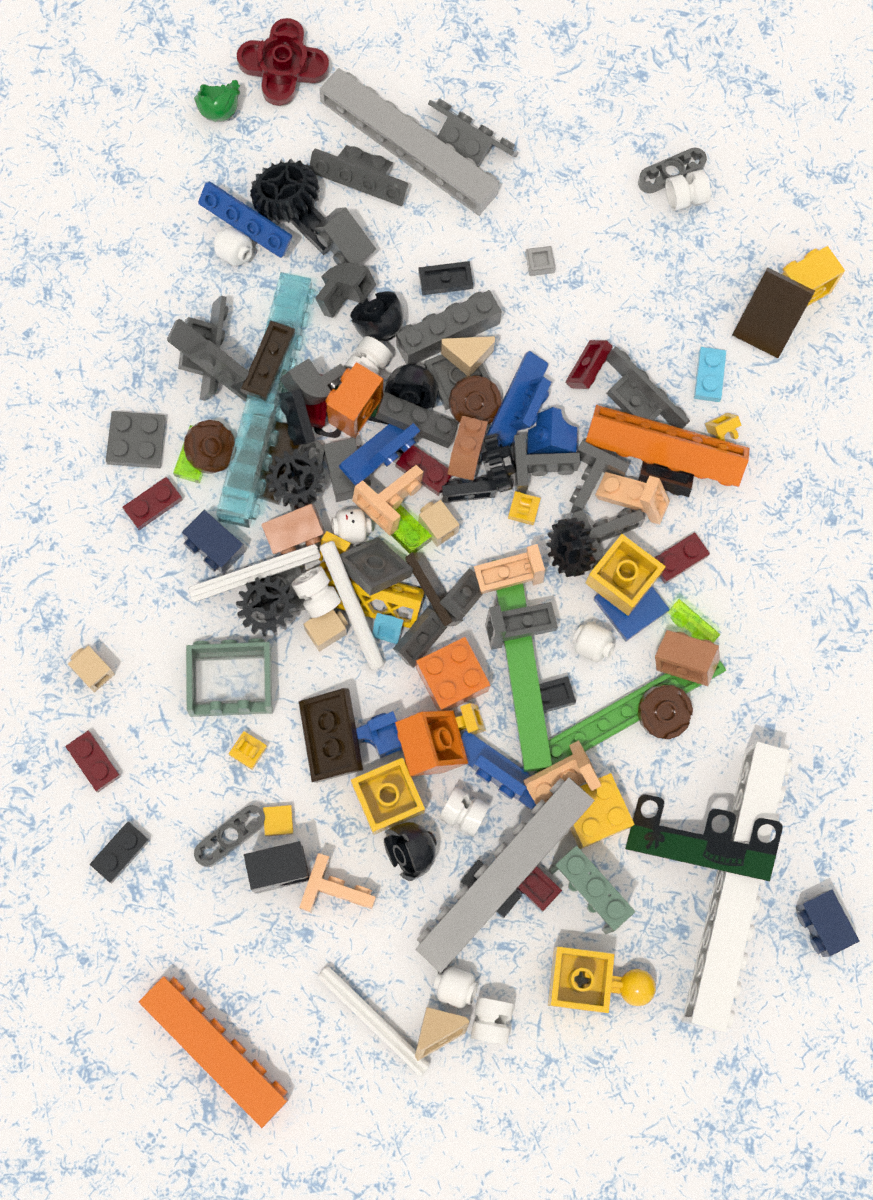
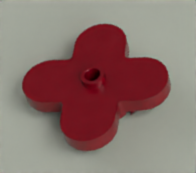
M283 18L276 21L271 27L269 38L265 41L250 40L243 43L237 50V63L240 70L247 75L262 77L263 97L272 105L281 106L291 102L295 97L298 82L318 83L324 80L329 73L327 55L318 48L306 47L304 45L303 27L298 21L291 18Z

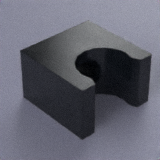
M300 841L243 854L250 889L255 894L309 881L310 876L305 853Z

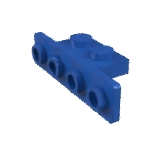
M208 181L205 183L198 201L200 206L246 234L280 258L285 256L292 239L290 233L212 182Z
M528 351L525 353L486 435L498 433L500 439H502L503 447L511 446L517 431L531 428L536 423L539 416L537 414L539 408L549 396L548 389L552 382L543 377L548 363L533 352Z
M414 423L405 430L388 424L339 465V468L356 486L382 464L388 467L399 457L397 452L400 449L406 452L416 443L414 438L420 430Z
M465 731L461 739L469 763L467 765L476 771L475 775L486 783L491 781L499 787L498 791L511 800L514 797L532 810L536 804L523 781L532 775L524 772L522 768L475 735Z

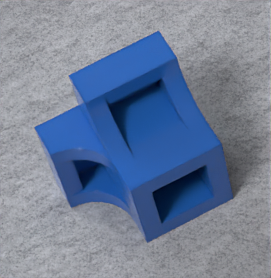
M552 407L538 413L536 427L528 429L527 455L576 453L578 427L571 426L564 420L561 409Z
M394 712L376 715L367 721L366 725L356 728L359 744L368 743L372 745L380 759L403 750L397 735L398 731L395 724L397 719Z

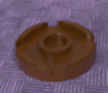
M478 375L466 376L459 380L452 388L448 400L450 412L459 423L462 416L487 421V425L493 422L502 404L501 393L496 384L486 377Z
M205 420L198 422L188 430L184 438L186 458L192 467L200 472L213 474L224 471L236 456L237 445L234 435L219 421Z
M669 684L651 687L643 694L638 706V717L641 726L647 733L662 739H672L680 736L687 730L691 715H693V707L688 695L684 690Z

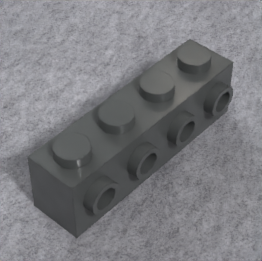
M490 290L484 293L476 292L467 301L460 304L453 303L445 311L437 315L435 313L429 314L420 323L402 327L396 333V347L406 364H416L440 353L442 339L474 337L499 325L502 311Z

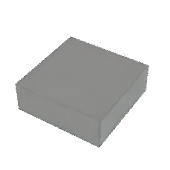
M551 246L526 249L525 254L529 276L555 273Z

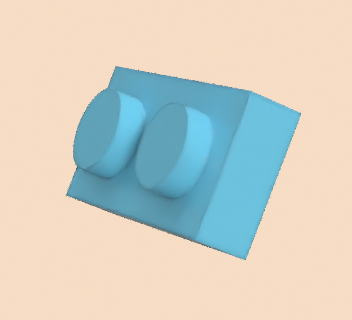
M700 347L694 399L720 402L727 350Z

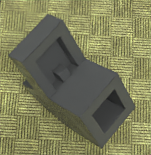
M342 263L330 268L321 276L325 286L320 290L315 299L324 316L333 318L346 299L363 304L376 286V283L368 267L356 263Z
M308 358L289 370L280 380L287 391L301 389L306 405H318L326 400L331 390L342 383L340 378L345 369L342 364H339L321 376Z

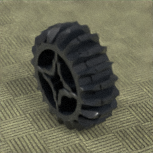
M281 159L278 164L271 162V167H262V174H256V179L251 182L250 196L254 208L259 214L270 221L275 220L278 224L282 220H286L289 223L292 218L299 220V215L301 214L308 215V209L315 208L314 204L319 200L320 186L317 176L309 165H304L301 160L296 163L292 159H289L288 162H284Z

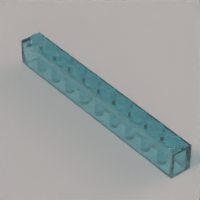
M280 273L265 332L270 320L295 328L296 333L267 401L250 395L247 396L216 511L219 522L250 528L252 520H257L260 505L256 503L258 496H263L266 486V480L263 479L265 470L269 471L268 466L272 464V455H269L271 446H276L279 431L275 430L277 422H282L284 418V413L280 407L281 399L279 394L287 392V389L280 378L297 366V359H294L296 350L301 351L303 344L302 327L307 328L310 315L307 312L308 304L313 305L316 292L315 289H312L311 278Z

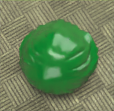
M232 80L226 86L223 84L221 86L202 84L200 91L194 97L201 115L207 120L215 122L230 119L235 114L238 106V96L240 95L238 81Z

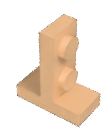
M415 465L379 494L362 480L354 488L352 501L390 536L398 529L401 517L395 509L401 505L405 497L408 495L413 496L419 491L422 486L423 471Z
M605 472L595 494L597 499L634 510L641 509L642 512L647 514L650 522L659 525L670 502L660 478L649 476L647 483Z
M538 544L528 546L526 553L474 566L481 594L532 581L533 585L544 582L545 568Z
M579 740L569 745L573 755L523 780L536 805L541 800L547 802L551 798L553 793L550 789L560 778L566 781L570 777L577 785L587 782L591 791L601 786L596 772Z
M318 853L299 908L312 913L318 892H322L372 909L376 897L371 895L372 890L356 885L355 890L345 887L344 880L329 876L328 880L323 879L330 858Z

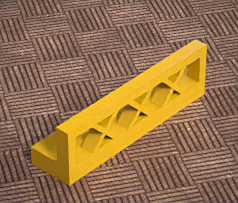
M321 562L319 567L323 568L330 580L328 586H333L339 595L326 562ZM349 577L355 593L361 600L359 603L365 616L375 619L377 613L392 615L404 620L403 627L410 628L417 620L425 594L423 589L397 583L370 596ZM375 599L381 600L387 609L383 611L374 610L370 602ZM342 600L335 608L345 610ZM402 606L414 609L412 618L400 617L396 609Z

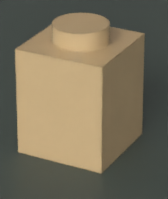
M442 500L435 504L429 502L421 508L418 522L436 547L459 532V523Z
M333 609L303 624L306 633L319 652L347 635L345 626L348 623L340 611L335 613Z
M89 645L85 649H78L71 656V661L68 663L94 693L115 675Z

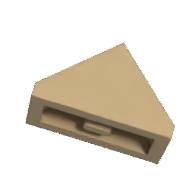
M495 336L442 339L441 354L467 376H471L494 351Z
M426 1007L415 1052L417 1061L465 1034L469 1025L467 1017Z

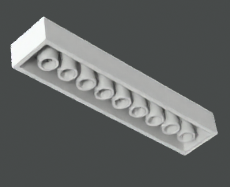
M756 742L745 750L731 812L736 815L731 841L749 844L754 822L758 818L779 821V814L776 813L778 802L782 803L786 787L782 786L784 775L788 776L792 765V760L788 759L790 750L761 742ZM769 824L762 825L758 830L759 840L764 843L771 842L770 836L772 830H775L774 827ZM717 870L682 1023L714 1032H726L727 1027L731 1028L735 1016V1011L731 1010L733 999L738 998L741 990V982L738 981L740 970L745 969L748 954L744 952L746 942L751 941L754 932V925L751 924L753 913L756 914L758 912L761 897L757 896L759 885L763 886L765 880Z

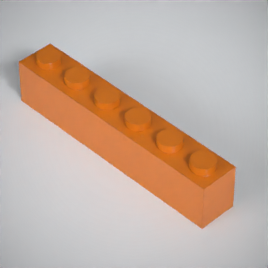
M599 405L595 406L585 441L601 450L606 449L616 452L622 457L631 456L649 464L656 463L666 466L673 471L691 473L700 479L709 478L718 481L724 486L733 485L737 487L740 486L748 464L750 448Z
M163 976L139 1001L140 1005L263 1128L287 1103L288 1099L285 1095L288 1091L277 1080L273 1083L269 1081L264 1075L267 1070L256 1059L251 1062L244 1055L247 1050L237 1039L234 1038L230 1041L223 1034L226 1028L216 1018L210 1021L203 1014L206 1008L195 997L190 1000L183 993L186 988L174 976L171 979Z

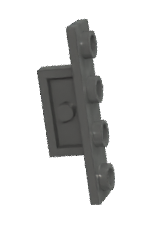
M440 98L437 102L429 100V106L448 117L437 138L445 144H451L463 157L472 159L477 166H480L492 144L507 154L517 157L519 152L513 149L515 144L503 137L501 140L496 139L492 136L494 131L482 124L480 127L475 126L471 123L473 118L461 111L458 115L450 110L452 105Z
M348 145L344 147L338 156L316 148L312 151L309 167L316 175L402 206L405 202L409 184L389 176L393 162L386 160L384 157L372 155L358 147Z
M222 295L212 304L210 323L191 317L185 319L186 324L219 348L225 338V331L222 328L223 321H225L228 314V306H226L227 297ZM180 352L178 369L203 375L200 400H207L216 393L219 381Z
M176 320L167 337V341L243 401H249L251 396L241 393V387L249 371L210 340L201 336L183 320Z
M616 346L610 351L606 361L622 378L606 394L625 413L652 421L661 415L671 426L681 429L690 422L686 417V413L668 399L664 390L657 388L649 380L647 373L639 369L626 352Z

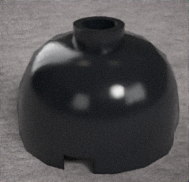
M385 291L376 293V299L370 302L366 298L363 304L358 303L350 314L354 327L363 338L369 336L378 341H389L395 337L403 324L404 311L402 304L394 292Z
M406 364L396 368L390 374L384 393L387 392L425 409H433L437 399L438 385L434 375L428 369L416 364Z
M414 822L402 823L385 831L388 834V837L384 838L386 853L393 867L399 864L400 868L404 871L399 874L407 881H413L430 870L435 862V846L437 845L432 832L427 831L424 827Z

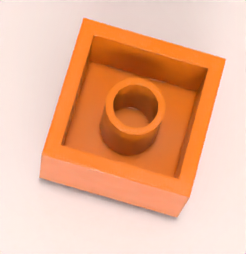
M357 362L352 369L347 368L340 380L342 383L338 389H333L326 398L328 423L352 438H356L384 395L383 378Z
M466 637L416 660L415 668L437 711H450L489 691L490 683Z
M453 710L419 712L395 722L398 739L402 745L405 764L410 777L441 774L469 764Z

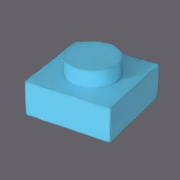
M377 613L372 632L374 638L397 644L401 636L404 620L392 615Z

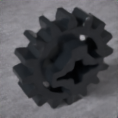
M498 433L485 436L486 452L481 454L487 478L489 481L495 480L496 487H498L500 493L512 490V474H515L516 467L510 446L503 447L502 439H500Z
M294 449L293 455H289L287 451H284L283 459L277 456L274 458L276 466H268L269 472L272 473L266 475L267 482L271 483L268 485L269 492H275L273 496L276 501L283 498V506L285 507L289 502H293L294 508H298L299 502H303L307 506L309 498L314 501L317 500L316 491L323 493V486L319 484L325 482V475L321 474L324 472L323 465H317L318 458L316 456L309 459L308 451H305L303 455H299L298 449ZM286 467L284 474L279 476L282 469ZM292 471L300 479V486L292 479ZM312 479H314L311 487L308 490H306L308 483L312 482Z
M577 518L558 520L557 524L552 525L553 532H548L547 534L551 539V542L546 543V546L551 548L548 557L554 558L552 566H559L558 573H565L566 577L584 575L586 571L591 570L590 564L596 561L592 556V553L597 552V549L592 547V543L596 540L595 538H590V528L584 529L585 522H578Z
M266 576L265 582H261L256 577L255 585L252 586L247 582L245 585L248 591H239L238 593L243 601L236 602L237 608L243 609L237 613L238 618H246L242 624L245 628L252 625L251 631L253 634H256L260 629L263 637L267 636L268 630H272L274 635H278V627L286 630L287 625L285 621L294 620L290 612L296 611L297 608L295 604L290 602L295 600L294 594H287L290 587L288 584L281 587V579L279 578L272 583L270 576ZM266 590H273L278 594L273 595ZM257 593L254 602L249 603L251 597ZM268 602L270 610L265 611L262 603ZM284 607L282 615L276 620L275 617L278 611ZM255 618L264 619L267 623L258 622Z

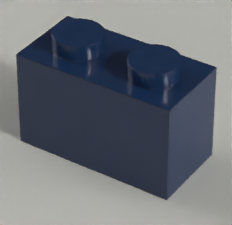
M205 509L182 531V535L186 540L183 544L193 554L199 552L205 558L203 562L213 572L218 569L224 575L246 552L244 544Z
M833 889L824 891L796 906L799 911L797 912L799 922L804 928H808L812 936L810 939L811 945L817 954L821 953L822 957H830L860 942Z

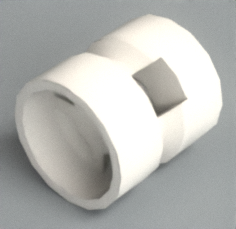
M704 170L689 172L686 177L678 175L666 179V195L673 211L688 208L690 203L696 206L710 201V183Z
M365 336L356 348L357 354L351 355L344 365V369H352L357 362L375 374L380 375L379 369L385 368L392 358V353L380 341Z
M322 567L308 570L297 577L291 584L299 599H305L303 605L311 618H317L328 613L341 602L334 587L328 586L330 580Z
M455 787L439 819L451 826L459 824L461 831L474 837L490 804L479 798L472 800L469 793Z
M477 997L475 1014L478 1016V1020L473 1022L471 1039L507 1045L510 1028L506 1026V1023L512 1019L514 1004Z

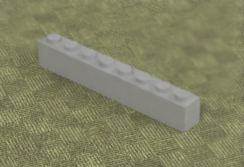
M338 68L321 86V103L478 216L498 195L499 182L493 174L481 170L472 159L460 155L451 144H445L439 140L434 132L418 125L412 116L404 115L397 110L391 101L383 100L371 87H365L358 82L356 77L350 72H344Z
M570 777L566 781L560 778L550 789L553 793L551 798L547 802L541 800L532 809L531 813L534 814V817L527 824L522 821L512 832L515 838L510 844L507 845L503 842L493 853L496 857L490 866L485 863L475 873L474 877L477 881L470 888L465 885L455 896L458 902L452 909L446 906L436 917L439 921L433 930L427 927L417 938L420 944L415 950L440 973L446 969L595 801Z

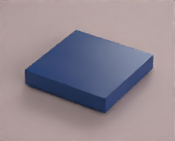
M653 587L649 589L629 616L600 594L594 597V601L625 642L670 610Z

